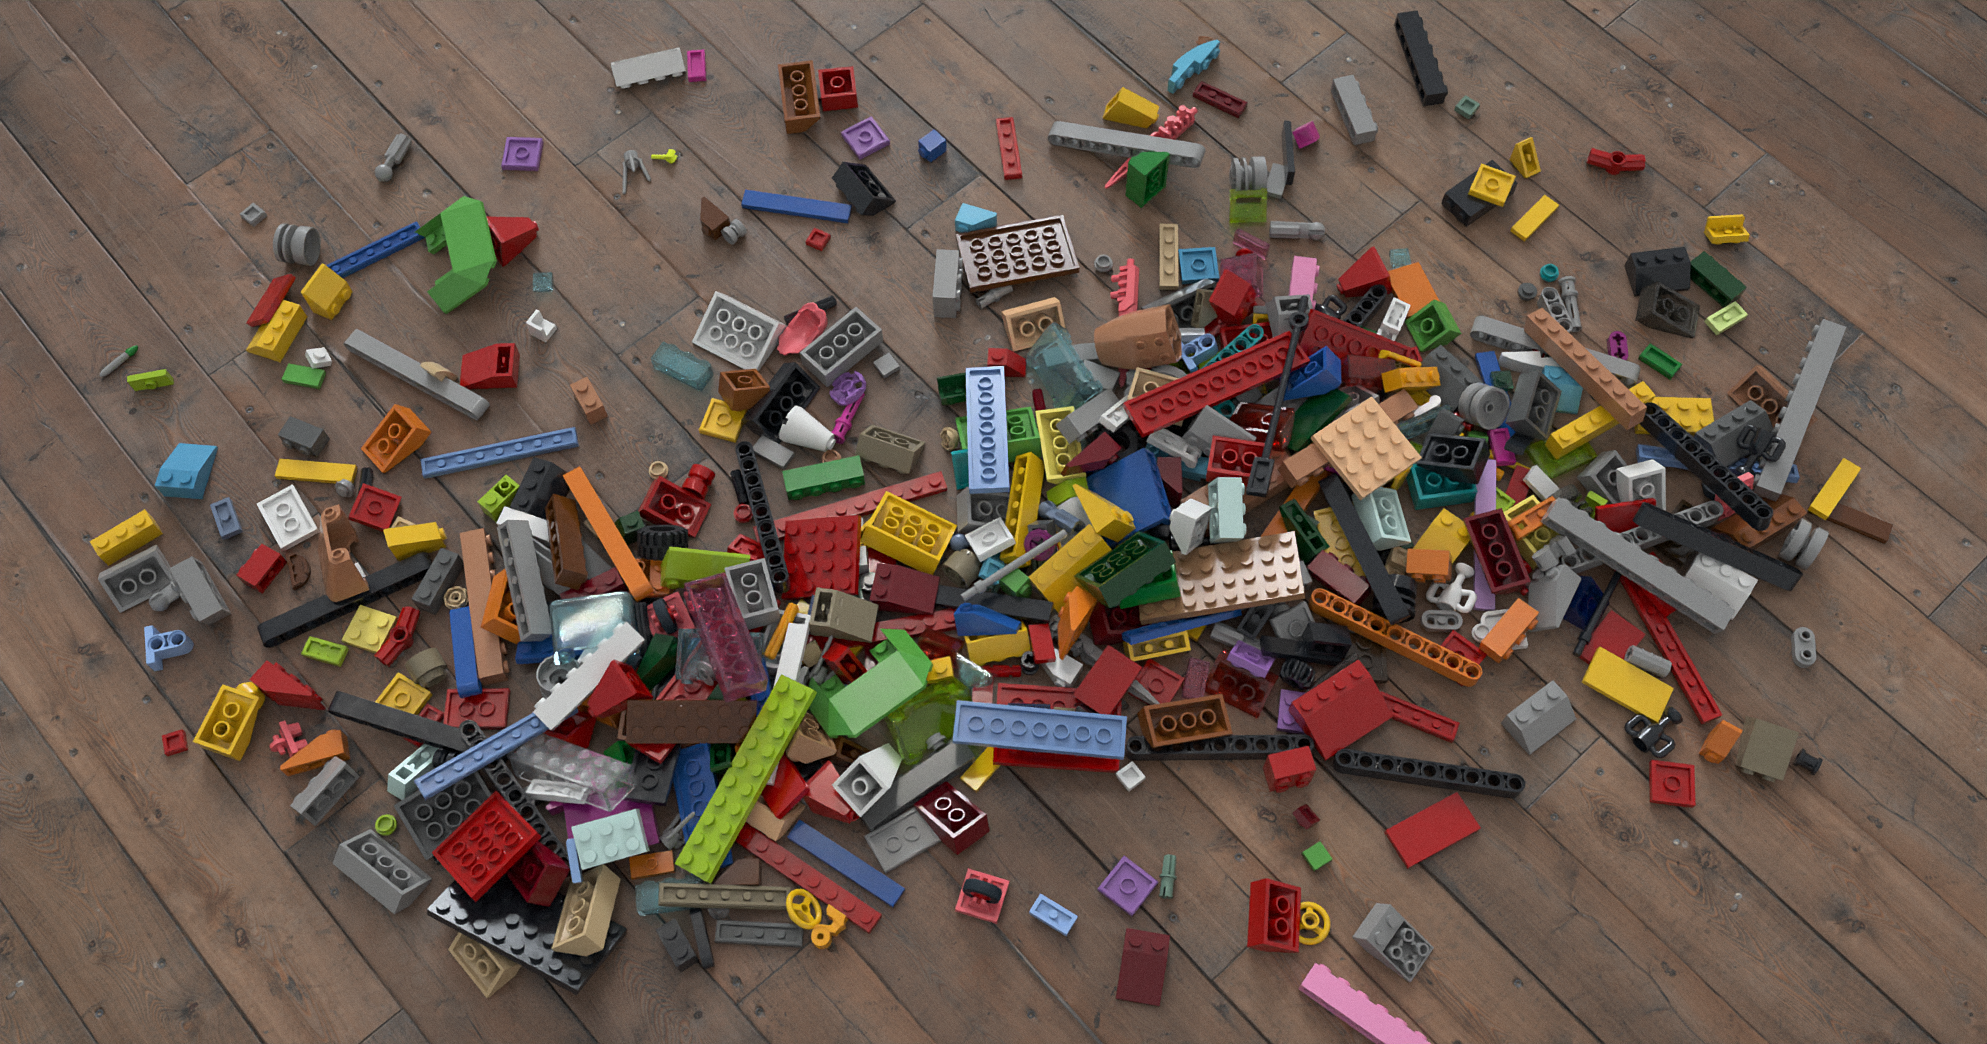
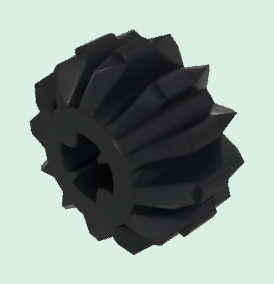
M1291 658L1286 659L1283 663L1279 677L1284 683H1287L1288 686H1292L1294 689L1308 690L1315 679L1316 672L1312 666L1307 665V662Z

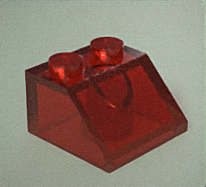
M927 627L919 636L917 645L930 661L950 656L953 671H955L965 641ZM951 679L939 681L938 683L948 686Z

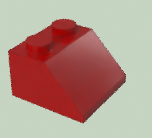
M1225 269L1209 299V303L1220 321L1240 326L1243 319L1247 316L1251 303L1255 300L1256 292L1250 283Z

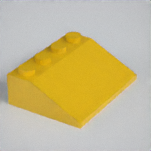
M886 491L868 522L860 542L918 571L933 575L957 525Z
M1088 524L1028 577L1046 601L1053 602V609L1059 614L1061 608L1066 605L1063 601L1068 592L1072 593L1076 586L1086 590L1075 579L1074 575L1111 551V548L1096 533L1091 524Z

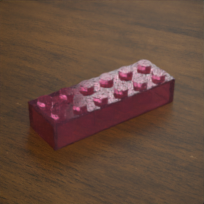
M725 572L685 583L683 596L725 702L766 691L768 677Z

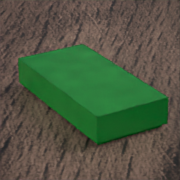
M1651 343L1638 358L1669 380L1673 378L1682 366V363Z

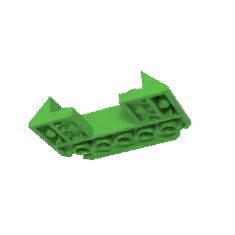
M463 196L415 231V233L426 238L428 252L432 254L437 253L446 245L448 246L452 270L436 280L435 286L427 291L446 314L487 286L489 271L495 267L497 262L483 202Z
M881 629L886 640L870 650L872 656L879 664L846 687L836 675L820 686L811 677L808 687L815 690L817 694L809 710L830 738H838V735H847L848 738L858 737L926 688L928 683L926 678L928 672L932 671L933 664L905 630Z

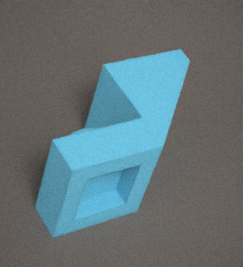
M1001 552L981 562L982 567L978 575L979 577L986 579L1005 567L1004 562L1000 560ZM996 581L993 585L999 584V581Z

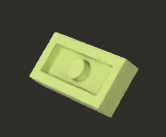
M1735 301L1707 317L1704 322L1716 335H1719L1744 320L1748 314Z

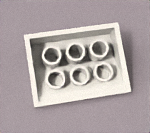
M715 291L692 343L745 370L757 369L759 371L778 345V337L783 333L787 325L723 293Z

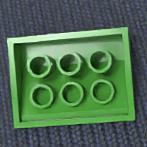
M1031 407L1006 410L1008 462H1015L1016 456L1032 452L1037 457H1042L1040 435ZM967 416L956 417L961 450L968 449Z

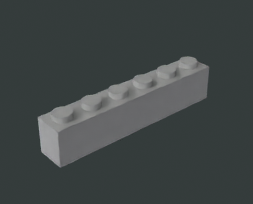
M506 520L497 527L520 640L521 642L543 641L553 634V627L550 622L548 605L545 599L544 586L541 581L540 568L536 558V549L533 544L529 521Z

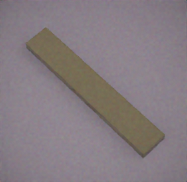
M659 883L658 906L787 910L786 898L791 892V887Z

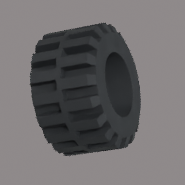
M1126 423L1114 433L1101 426L1099 432L1096 431L1093 438L1094 441L1106 432L1117 444L1123 445L1127 450L1118 453L1119 458L1117 461L1140 450L1142 447L1141 437H1138V431H1133V426H1126Z
M652 525L637 531V555L641 558L663 561L669 547L688 548V530L684 527Z

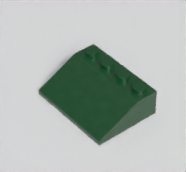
M1138 531L1074 575V577L1102 605L1111 608L1118 606L1125 597L1135 594L1138 588L1144 584L1151 583L1158 574L1168 571L1176 561L1165 541Z

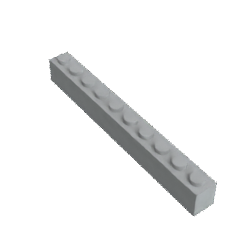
M1825 319L1819 325L1815 324L1811 336H1814V338L1807 343L1804 351L1807 352L1806 358L1802 357L1798 365L1801 371L1799 374H1795L1791 383L1795 385L1793 391L1789 390L1785 401L1788 402L1787 406H1783L1778 417L1781 418L1780 424L1776 423L1772 431L1773 434L1786 442V448L1780 459L1776 462H1768L1762 457L1758 468H1761L1760 474L1755 475L1753 482L1755 486L1753 491L1757 495L1776 501L1781 495L1846 330L1845 326ZM1773 443L1767 451L1770 456H1772L1778 443Z
M1559 497L1553 501L1540 521L1560 535L1567 536L1569 541L1714 634L1726 628L1735 612L1726 601L1715 598L1707 589L1698 587L1694 584L1693 580L1681 576L1673 567L1662 564L1657 557L1648 555L1642 551L1640 546L1628 542L1620 533L1606 528L1607 526L1604 523L1592 519L1587 512L1578 510L1566 499Z

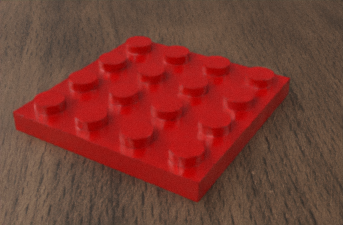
M849 515L786 521L784 560L791 588L788 592L782 594L781 599H811L812 595H815L817 587L838 590L849 595H858L861 516Z
M495 791L432 854L468 895L477 901L542 836Z

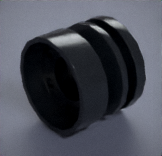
M1389 574L1411 616L1399 623L1409 622L1414 619L1416 613L1417 582L1405 575ZM1373 591L1372 613L1388 620Z

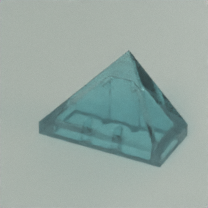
M959 653L956 655L962 690L989 686L993 683L991 673Z

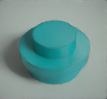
M1546 264L1540 270V277L1547 282H1553L1559 276L1558 268L1554 264Z

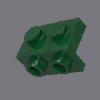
M966 372L937 377L938 392L942 405L967 402Z

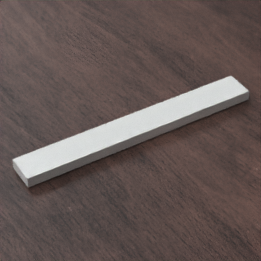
M788 624L774 686L781 674L798 682L810 631L809 625ZM778 764L766 785L774 786Z

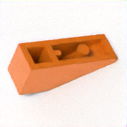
M329 730L326 734L319 735L280 766V770L285 775L291 776L324 767L334 756L343 761L350 760L347 736L341 730Z

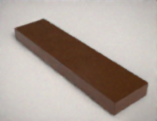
M1815 493V494L1812 496L1810 505L1812 504V502L1814 501V499L1816 498V496H1817L1818 494ZM1837 503L1826 519L1884 544L1888 541L1893 527L1890 523Z

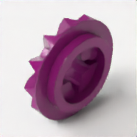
M1039 528L1027 534L1024 540L1026 553L1038 546L1036 542H1039L1041 539L1044 542L1052 537L1047 530ZM1055 545L1033 559L1036 561L1049 559L1054 553Z

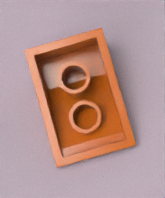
M394 404L361 447V450L382 473H386L420 448L432 432L410 408Z
M1078 586L1075 587L1072 593L1068 592L1063 601L1066 605L1061 608L1058 614L1060 618L1057 625L1059 658L1064 660L1087 627L1097 602L1093 595Z

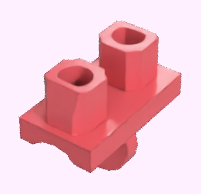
M286 721L279 722L281 738L279 735H274L272 737L274 741L269 747L272 752H279L280 755L286 753V748L291 758L308 743L306 739L296 742L293 740V738L302 735L298 722L287 725Z

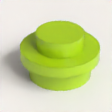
M389 814L380 816L375 823L376 831L383 836L391 835L397 828V820Z

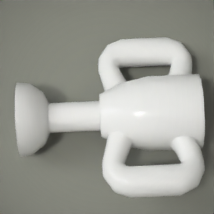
M1457 563L1455 570L1458 575L1454 583L1450 585L1447 583L1436 584L1433 581L1426 593V599L1431 603H1436L1437 607L1441 610H1457L1461 613H1468L1472 610L1477 600V594L1474 591L1462 589V584L1465 578L1472 577L1475 571L1465 563ZM1438 587H1442L1444 590L1440 597H1434ZM1469 596L1465 606H1461L1459 604L1461 597Z

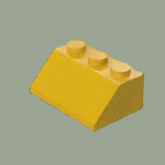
M283 300L270 322L259 327L246 351L281 362L307 319V315L299 304Z
M1014 618L1021 621L1022 624L1017 634L963 636L971 666H982L986 662L991 661L1000 662L1013 656L1022 657L1025 652L1031 651L1028 632L1023 620Z

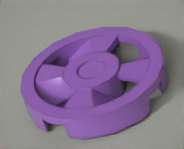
M854 371L855 374L846 372L838 376L832 383L833 390H830V396L833 401L838 405H848L857 401L866 389V381L862 374ZM861 381L862 387L856 389L855 384Z

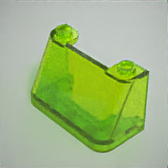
M957 678L939 681L926 687L923 691L884 717L901 758L907 766L914 765L923 757L922 750L927 749L928 746L926 741L932 735L940 732L946 739L953 737L957 700L973 702L968 687Z

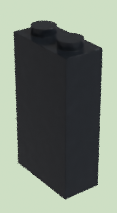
M1491 160L1490 162H1488L1487 164H1485V165L1490 166V167H1492V168H1495V169L1504 171V170H1503L1495 161H1493V160ZM1478 170L1445 192L1441 202L1444 208L1450 211L1466 227L1497 206L1468 195ZM1515 180L1513 182V185L1510 189L1507 198L1513 195L1515 192V189L1518 184V182H1516Z

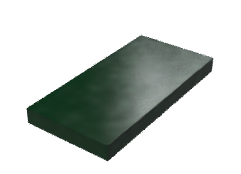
M1337 388L1326 394L1310 396L1276 431L1274 441H1278L1281 446L1295 454L1308 447L1312 442L1310 438L1315 433L1328 426L1352 401L1351 396Z

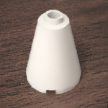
M794 406L786 416L788 419L786 425L782 424L779 439L783 440V442L823 452L834 447L836 442L834 434L807 411L799 406Z

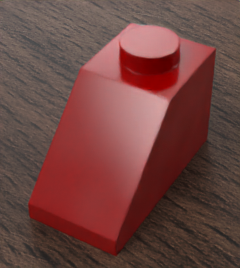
M988 348L987 367L1004 366V377L1026 376L1025 358L1006 348Z

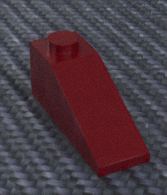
M1104 432L1068 462L1061 475L1064 477L1102 469L1109 463L1112 465L1118 460V453L1121 447Z

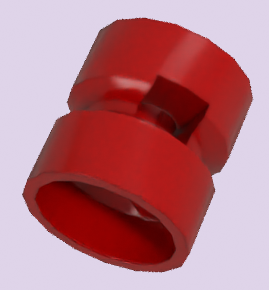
M693 464L688 473L689 478L685 479L681 488L704 500L709 490L708 487L711 486L715 478V473L703 465Z

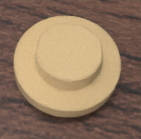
M661 461L653 462L649 467V475L654 480L658 476L665 478L668 475V467Z

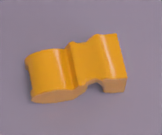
M828 904L826 910L828 918L833 920L832 924H817L811 933V940L818 949L828 948L831 945L832 936L837 937L841 931L846 929L848 921L846 915Z

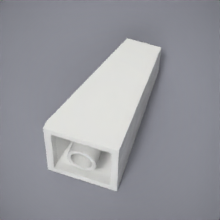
M887 743L859 756L832 786L859 817H862L890 789L902 758Z

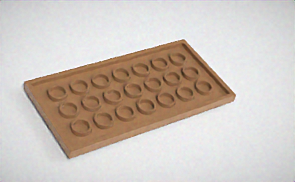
M1295 531L1198 547L1187 555L1182 554L1181 550L1172 552L1176 561L1181 597L1139 605L1141 625L1305 599Z

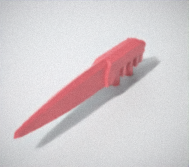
M1184 105L1179 106L1176 117L1173 115L1168 116L1164 127L1160 126L1158 132L1154 131L1150 136L1176 140L1194 124V115L1198 110L1195 107L1188 109ZM1128 158L1105 185V189L1110 188L1127 176L1128 162L1131 158Z
M1132 258L1127 259V265L1119 267V275L1111 276L1112 283L1118 282L1120 286L1118 291L1110 293L1111 299H1117L1119 303V316L1137 311L1140 271L1134 265L1135 260ZM1118 368L1120 372V388L1124 386L1128 369Z

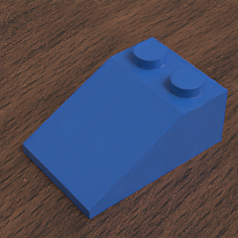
M1327 346L1309 356L1310 362L1308 365L1290 372L1284 401L1326 394L1338 388L1341 384V360Z

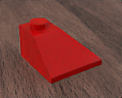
M578 710V713L564 720L554 731L549 729L540 734V736L559 755L575 759L589 747L596 718L592 717L588 712Z

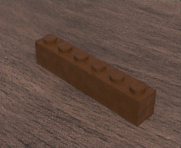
M553 494L545 507L554 581L557 585L578 590L581 584L586 582L588 572L585 567L586 559L583 554L584 546H582L581 541L582 533H580L579 528L580 521H578L576 501Z

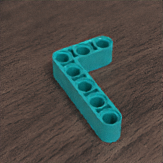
M1257 324L1247 327L1202 368L1222 360L1223 357L1227 358L1241 352L1235 347L1236 345H1241L1246 350L1259 344L1264 334L1262 327ZM1255 333L1258 338H1252L1249 334ZM1230 400L1211 407L1229 420L1232 419L1235 413V406ZM1221 409H1227L1230 414H1222Z

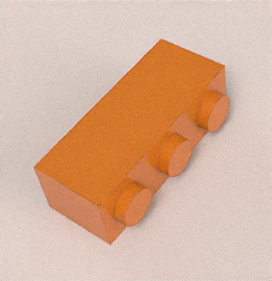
M1518 598L1481 641L1479 649L1498 664L1503 659L1508 660L1514 652L1512 648L1516 644L1520 645L1526 638L1525 633L1527 630L1532 631L1538 624L1537 617L1539 612Z

